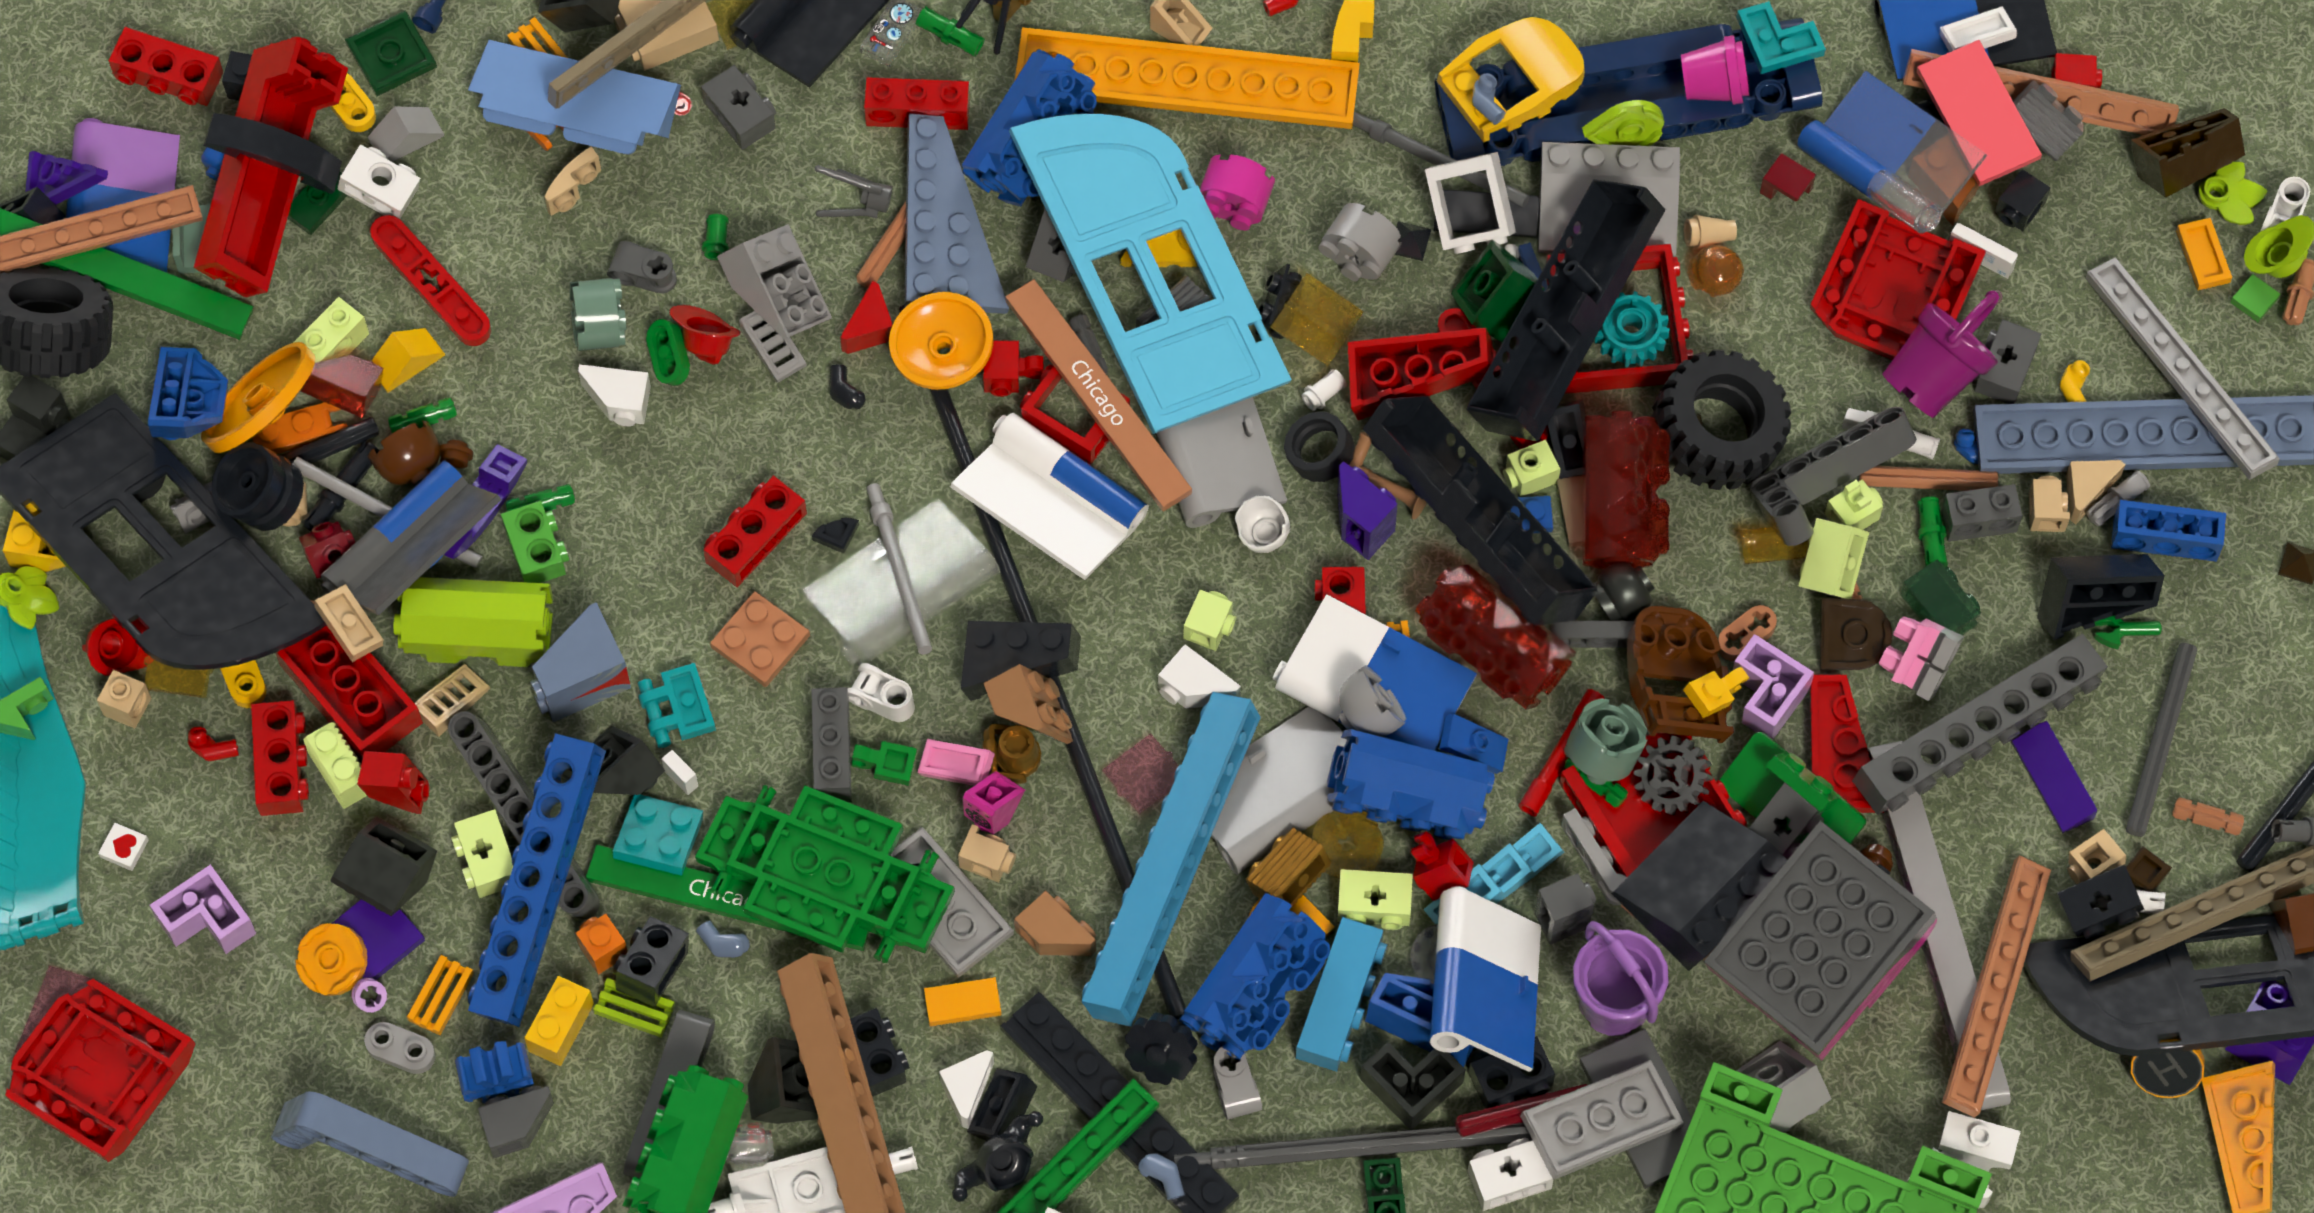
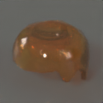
M1710 245L1702 248L1689 262L1687 275L1691 286L1695 290H1703L1711 297L1730 294L1741 283L1744 267L1739 255L1730 248L1723 245Z

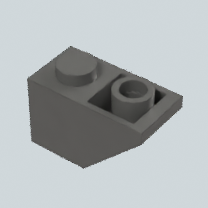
M531 1086L523 1089L520 1095L508 1099L506 1097H496L488 1100L485 1106L478 1108L493 1158L529 1148L554 1104L549 1086L543 1088L541 1086Z

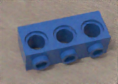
M2120 500L2113 519L2111 549L2217 562L2224 546L2226 513Z

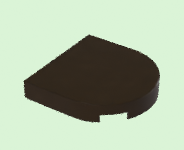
M1822 598L1820 603V670H1864L1876 665L1886 648L1891 646L1892 643L1891 623L1883 611L1867 600Z

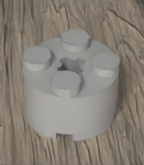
M1348 203L1342 208L1323 236L1318 249L1324 256L1332 259L1342 267L1341 273L1350 280L1358 281L1360 277L1374 280L1381 276L1401 246L1402 242L1398 243L1401 235L1398 229L1385 216L1377 211L1373 215L1363 212L1362 210L1365 206L1358 203Z

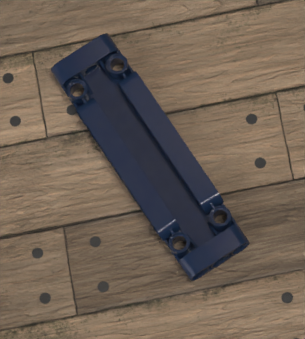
M1802 18L1778 21L1782 30L1804 23ZM1717 24L1579 47L1578 50L1584 60L1585 74L1583 82L1577 91L1566 100L1561 99L1551 107V112L1540 119L1534 117L1523 122L1522 127L1510 132L1505 127L1490 133V140L1484 143L1438 84L1437 78H1435L1436 98L1450 157L1459 161L1498 152L1501 166L1510 164L1515 158L1524 157L1529 162L1540 161L1542 142L1596 144L1584 137L1582 127L1611 107L1626 101L1645 100L1656 104L1661 109L1665 123L1662 129V136L1658 141L1740 128L1750 124L1754 118L1772 121L1783 113L1822 107L1823 103L1821 85L1814 59L1760 74L1742 30L1732 31L1731 26L1727 24ZM1734 35L1735 42L1742 41L1749 86V96H1743V103L1733 105L1732 101L1687 100L1681 54L1723 41L1724 36ZM1513 59L1506 62L1503 69L1493 64H1484L1475 70L1479 76L1488 73L1496 78L1495 97L1506 111L1537 92V89ZM1763 98H1771V99L1775 100L1776 102H1774V103H1767V102H1765V101L1762 100V99H1763ZM1498 142H1503L1509 146L1505 148L1497 147L1495 144Z

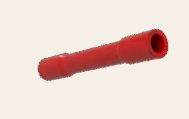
M1587 689L1572 714L1570 723L1539 775L1532 781L1520 801L1518 807L1523 812L1533 817L1538 815L1568 759L1564 748L1583 708L1591 701L1605 699L1599 692L1593 689Z

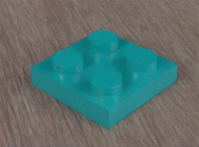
M634 795L614 846L613 858L682 876L703 821V810L644 795Z

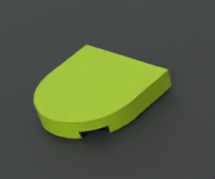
M1632 100L1611 107L1583 126L1582 130L1584 137L1596 144L1651 146L1662 136L1665 122L1663 113L1656 104L1645 100Z

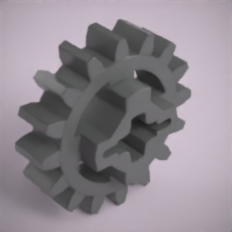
M1672 736L1669 744L1667 740L1658 738V748L1647 745L1646 750L1649 756L1647 758H1638V761L1643 764V768L1635 770L1634 775L1641 777L1642 781L1636 784L1635 788L1639 791H1646L1641 799L1648 804L1653 802L1652 809L1661 812L1665 807V812L1670 815H1675L1677 808L1683 813H1688V803L1691 802L1698 806L1701 803L1697 797L1699 793L1709 794L1710 792L1703 785L1704 781L1713 780V776L1705 773V769L1709 768L1712 764L1706 759H1701L1705 751L1699 747L1694 748V742L1685 739L1682 743L1681 738ZM1670 753H1683L1682 756L1678 755L1674 759L1666 756ZM1668 767H1670V768H1672V769H1675V772H1674V776L1676 777L1675 780H1676L1679 784L1674 783V782L1671 781V780L1673 779V777H1672L1671 771H1670V769H1669ZM1672 792H1677L1680 795L1676 798H1663L1664 795L1669 796Z

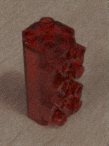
M1613 411L1612 416L1606 418L1601 415L1585 416V425L1583 427L1582 565L1605 569L1616 562H1628L1633 568L1639 565L1641 568H1648L1653 566V563L1660 555L1666 554L1669 550L1670 507L1665 499H1659L1656 491L1660 485H1666L1670 480V436L1665 429H1659L1654 417L1640 416L1633 418V412Z
M1469 564L1459 565L1453 571L1449 567L1446 568L1438 576L1435 582L1438 587L1431 597L1427 595L1423 598L1415 610L1420 615L1419 623L1427 630V637L1448 654L1457 653L1478 670L1481 675V681L1503 699L1512 698L1525 710L1537 707L1542 702L1537 696L1541 692L1549 695L1556 688L1572 665V661L1569 658H1573L1576 652L1545 626H1534L1525 620L1518 606Z

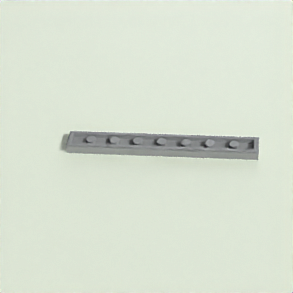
M2116 257L2088 271L2086 280L2246 477L2250 480L2277 466L2280 459Z

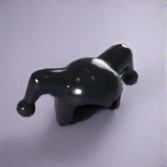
M1033 1111L1029 1115H1018L1003 1134L993 1136L984 1142L978 1151L976 1160L955 1174V1189L952 1191L953 1199L957 1202H963L968 1197L967 1191L981 1184L998 1192L999 1190L1012 1188L1024 1182L1030 1169L1031 1159L1034 1156L1033 1151L1027 1144L1028 1135L1033 1126L1039 1127L1043 1123L1042 1114Z

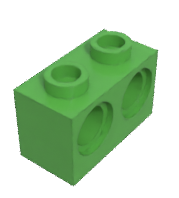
M538 501L501 514L507 537L524 582L542 583L566 575L564 562L569 561V557L563 541L556 543L553 532L558 531V527L552 510L545 512L542 502ZM530 524L540 526L534 532L524 531V528ZM542 554L551 556L549 560L543 563L534 561L537 556Z

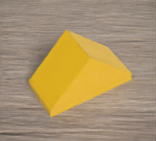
M426 328L396 331L390 334L368 364V368L386 392L389 393L444 357L445 353Z

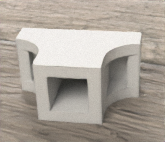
M1949 1111L1938 1149L1950 1153L1957 1160L1987 1172L1991 1168L1996 1167L2010 1169L2020 1131Z

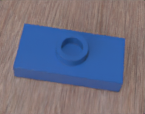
M1450 714L1445 717L1440 749L1457 757L1487 764V771L1497 774L1503 772L1509 739L1458 715Z

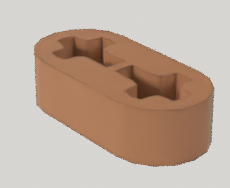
M1754 606L1724 628L1718 638L1721 647L1719 654L1726 660L1735 661L1754 634L1765 641L1773 635L1777 623L1774 611L1767 606ZM1755 617L1758 620L1767 619L1766 629L1760 625L1753 631L1749 630L1753 627ZM1740 636H1744L1740 641V649L1734 646L1731 648L1726 647L1727 638L1734 641Z

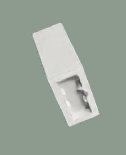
M1498 152L1425 169L1443 250L1454 248V253L1459 254L1475 250L1474 243L1487 241L1488 246L1491 240H1494L1498 244H1504L1508 242L1507 236L1516 233ZM1486 170L1499 228L1454 238L1441 180Z

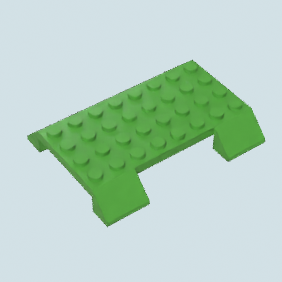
M1713 1062L1701 1092L1699 1103L1655 1210V1213H1977L1992 1173L1922 1146L1907 1183L1769 1127L1783 1089Z

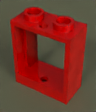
M1049 364L1040 377L1041 383L1034 392L1032 390L1028 391L1021 401L1022 419L1091 465L1109 442V439L1095 422L1086 436L1082 437L1038 410L1062 379L1056 368ZM1120 393L1130 405V398Z

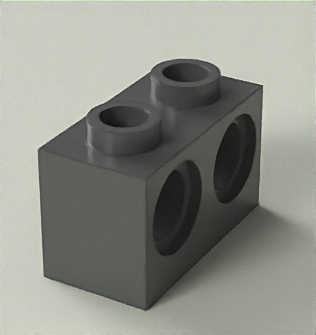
M2015 484L1947 493L1941 508L1948 542L2016 533L2022 519Z
M1578 873L1538 891L1534 914L1550 945L1586 930V926L1590 923L1591 916L1594 914L1593 907L1596 902L1594 891L1588 882H1582Z

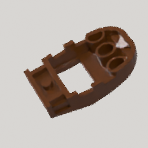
M1651 606L1638 614L1627 639L1630 693L1650 736H1655L1657 733L1714 738L1717 739L1718 743H1723L1734 733L1733 726H1727L1726 714L1732 709V703L1728 707L1703 718L1689 698L1653 694L1652 688L1647 687L1644 677L1692 682L1712 671H1715L1720 679L1729 674L1728 666H1722L1717 653L1721 650V647L1712 627L1701 616L1690 610Z

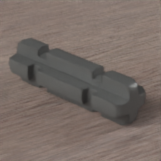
M1081 314L1071 318L1070 327L1107 375L1108 367L1105 359L1102 358L1101 349L1093 330L1090 328L1091 324L1085 314Z

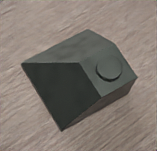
M612 725L593 742L606 751L593 793L640 795L642 792L651 789L657 783L658 777L665 772L664 768L641 739ZM572 768L565 770L562 777L569 780L572 776Z
M771 1037L767 1040L748 1083L751 1120L781 1124L818 1119L814 1099L808 1090L809 1082L806 1071L799 1058L800 1050L797 1041L778 1037Z

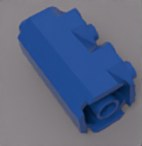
M1040 49L1033 52L962 163L965 176L987 193L990 190L1000 193L998 199L1005 203L1021 207L1028 196H1039L1009 133V129L1027 122L1049 117L1094 113L1093 110L1096 107L1097 100L1092 89L1095 86V82L1090 77L1073 69L1074 63L1062 54H1057L1053 58Z
M1353 729L1344 730L1341 738L1347 739L1344 747L1337 745L1327 779V787L1334 789V793L1328 794V801L1333 802L1332 810L1353 815V812H1366V819L1380 823H1387V821L1396 822L1397 819H1400V827L1416 832L1433 829L1435 830L1433 836L1446 840H1455V838L1464 840L1465 835L1472 834L1474 828L1481 829L1483 827L1487 814L1486 808L1483 807L1485 796L1491 792L1495 779L1494 773L1487 771V764Z
M1267 893L1264 894L1179 1020L1192 1031H1198L1202 1034L1199 1040L1205 1046L1216 1052L1220 1047H1223V1049L1236 1056L1234 1059L1238 1061L1248 1050H1263L1271 1043L1290 1012V1004L1285 1000V995L1290 990H1305L1312 983L1330 954V945L1325 941V932L1302 911L1297 915L1289 910L1292 905L1281 898Z

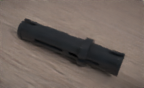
M363 441L356 453L336 477L356 488L372 466L368 458L369 452L374 449L377 454L380 450L372 443ZM322 489L318 494V501L302 519V524L312 532L315 526L329 522L336 512L339 513L343 510L346 498L329 489Z

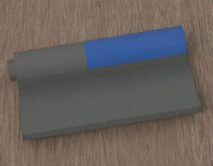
M442 461L321 574V578L324 581L321 584L322 589L328 594L346 584L362 609L380 615L425 571L433 567L460 538L501 501V498L495 493L468 484L451 464Z

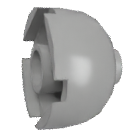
M1366 665L1344 682L1339 692V705L1343 711L1339 715V719L1347 730L1356 729L1360 732L1385 737L1406 723L1404 722L1406 715L1390 689L1386 691L1379 684L1382 681L1379 675Z

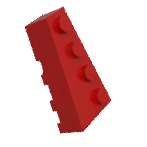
M1476 328L1348 342L1350 400L1353 413L1357 420L1365 419L1374 414L1384 399L1431 396L1483 378L1493 361L1492 340L1487 329Z

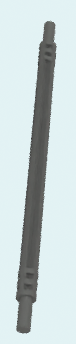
M1524 1122L1466 1137L1460 1136L1456 1126L1212 1147L1209 1152L1174 1155V1161L1177 1165L1182 1157L1192 1156L1198 1161V1164H1209L1213 1169L1506 1144L1522 1138H1528L1529 1141H1532V1138Z

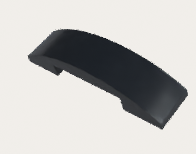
M214 113L211 117L203 145L235 158L239 154H243L301 176V183L330 194L335 190L342 161L330 152L295 134L261 122Z

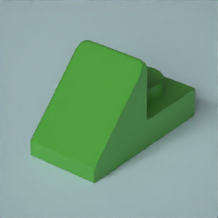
M41 677L0 700V733L35 740L23 717L27 714L34 715L41 712L47 707L48 702L53 700Z

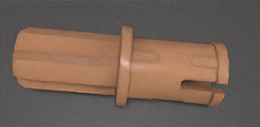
M2305 259L2301 267L2295 272L2292 284L2287 287L2286 291L2289 296L2282 318L2288 325L2299 326L2302 323L2308 301L2314 297V291L2312 290L2314 285V260Z

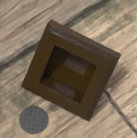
M2287 542L2278 575L2312 585L2314 582V550Z

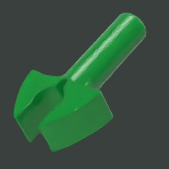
M2111 616L2096 621L2095 626L2108 625L2115 630L2111 633L2096 632L2094 639L2107 647L2119 649L2121 645L2120 640L2124 636L2160 635L2162 625L2159 621L2124 622L2120 618L2115 619Z

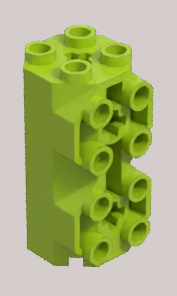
M419 577L397 598L398 602H402L401 614H395L393 624L394 635H398V648L403 649L404 653L419 654L427 662L456 664L461 659L471 656L490 657L498 666L528 667L531 663L537 662L550 648L553 613H550L549 608H546V604H553V594L550 584Z

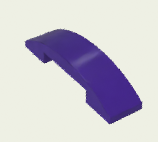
M498 444L494 447L479 467V476L472 485L497 494L501 501L444 554L451 559L457 558L484 532L519 480L527 464L526 458Z

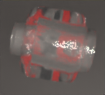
M759 1122L738 1124L726 1158L730 1168L737 1172L764 1167L768 1163V1159H773L774 1157L771 1131L765 1130L764 1126Z

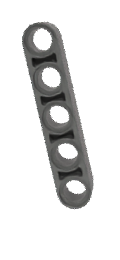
M684 1010L677 1012L625 1161L624 1175L640 1178L641 1174L634 1171L645 1142L653 1143V1140L648 1139L647 1135L657 1108L662 1110L665 1108V1106L659 1105V1101L670 1074L677 1076L678 1071L686 1072L689 1065L702 1067L714 1033L715 1019Z

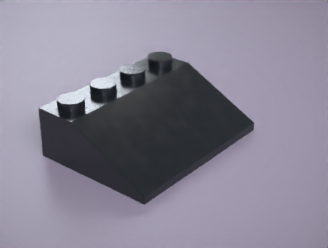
M1702 801L1611 894L1690 971L1718 945L1782 868L1787 859L1768 840Z

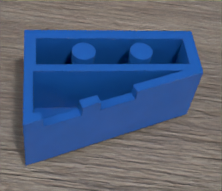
M1384 973L1369 1001L1365 1022L1432 1052L1435 1049L1430 1044L1434 984L1430 983L1429 979ZM1469 1044L1464 1049L1450 1054L1464 1067L1474 1046Z

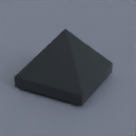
M1398 221L1396 228L1401 235L1398 243H1402L1395 255L1423 261L1431 229Z

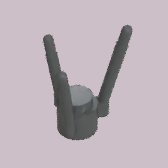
M820 165L815 166L816 172L862 188L860 203L866 205V208L818 210L816 212L817 217L867 216L877 219L878 211L887 213L893 186L876 183L842 169L835 171Z

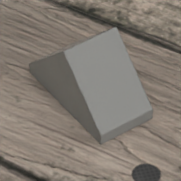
M394 106L371 132L368 140L373 148L380 150L384 153L387 160L393 162L444 137V133L429 107Z

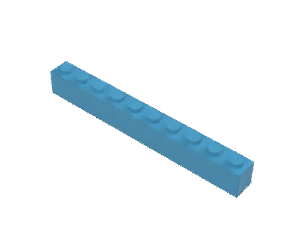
M1212 692L1208 703L1201 710L1199 725L1195 734L1189 738L1187 753L1182 765H1179L1175 771L1174 784L1171 791L1163 799L1160 817L1156 826H1153L1150 830L1148 845L1143 857H1140L1136 863L1135 876L1130 887L1123 894L1121 909L1117 918L1110 924L1107 942L1104 949L1097 955L1096 968L1090 982H1087L1083 988L1082 1003L1092 1018L1132 1026L1261 718L1251 699Z

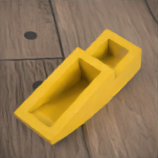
M1344 0L1334 29L1331 60L1358 62L1359 38H1373L1375 0Z

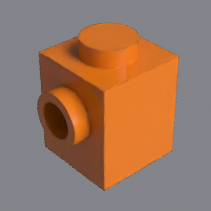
M607 914L599 918L592 917L586 920L579 927V931L575 932L580 949L598 975L615 965L621 954L626 955L628 953L625 940Z

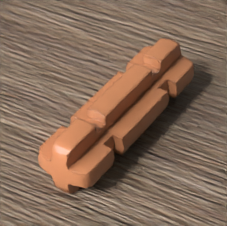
M2181 797L2176 800L2173 809V817L2186 821L2189 818L2192 819L2191 823L2220 830L2221 827L2225 829L2226 833L2239 835L2244 824V816L2241 814L2230 812V815L2225 814L2223 809L2197 802V805H2194L2192 800Z

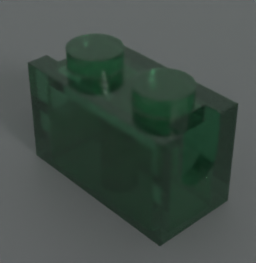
M1938 559L1903 583L1900 595L1921 621L1928 619L1961 635L1977 626L1978 622L1975 619L1981 615L1978 601L1972 594H1966L1958 585L1955 573L1947 566L1944 568Z

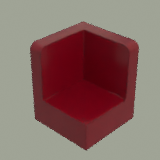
M1781 153L1763 177L1760 194L1771 200L1779 191L1793 201H1798L1804 192L1808 194L1811 192L1816 174Z

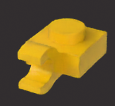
M1742 667L1736 668L1722 679L1719 678L1715 671H1712L1689 682L1683 691L1701 716L1705 718L1728 707L1735 700L1732 694L1742 688L1740 684L1749 680L1750 677Z

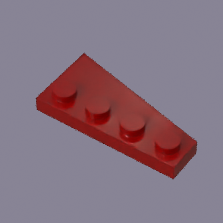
M1813 675L1810 689L1811 772L1827 780L1833 786V790L1860 813H1875L1852 782L1859 769L1870 762L1865 737L1859 724L1858 713L1847 675Z

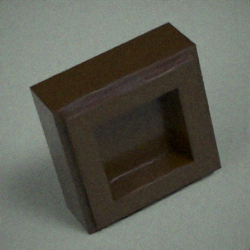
M2143 846L2126 866L2134 886L2140 891L2154 892L2172 869L2171 866Z

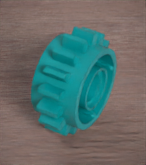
M1621 292L1595 337L1594 343L1602 344L1600 353L1602 355L1608 354L1612 357V363L1619 361L1624 363L1625 367L1635 363L1643 366L1644 361L1648 358L1652 361L1656 360V350L1664 351L1665 339H1668L1670 331L1666 327L1669 320L1668 315H1661L1662 305H1655L1651 302V296L1649 295L1642 297L1638 296V292H1633L1632 295H1624ZM1626 326H1634L1639 331L1635 333H1629L1625 331L1623 328Z

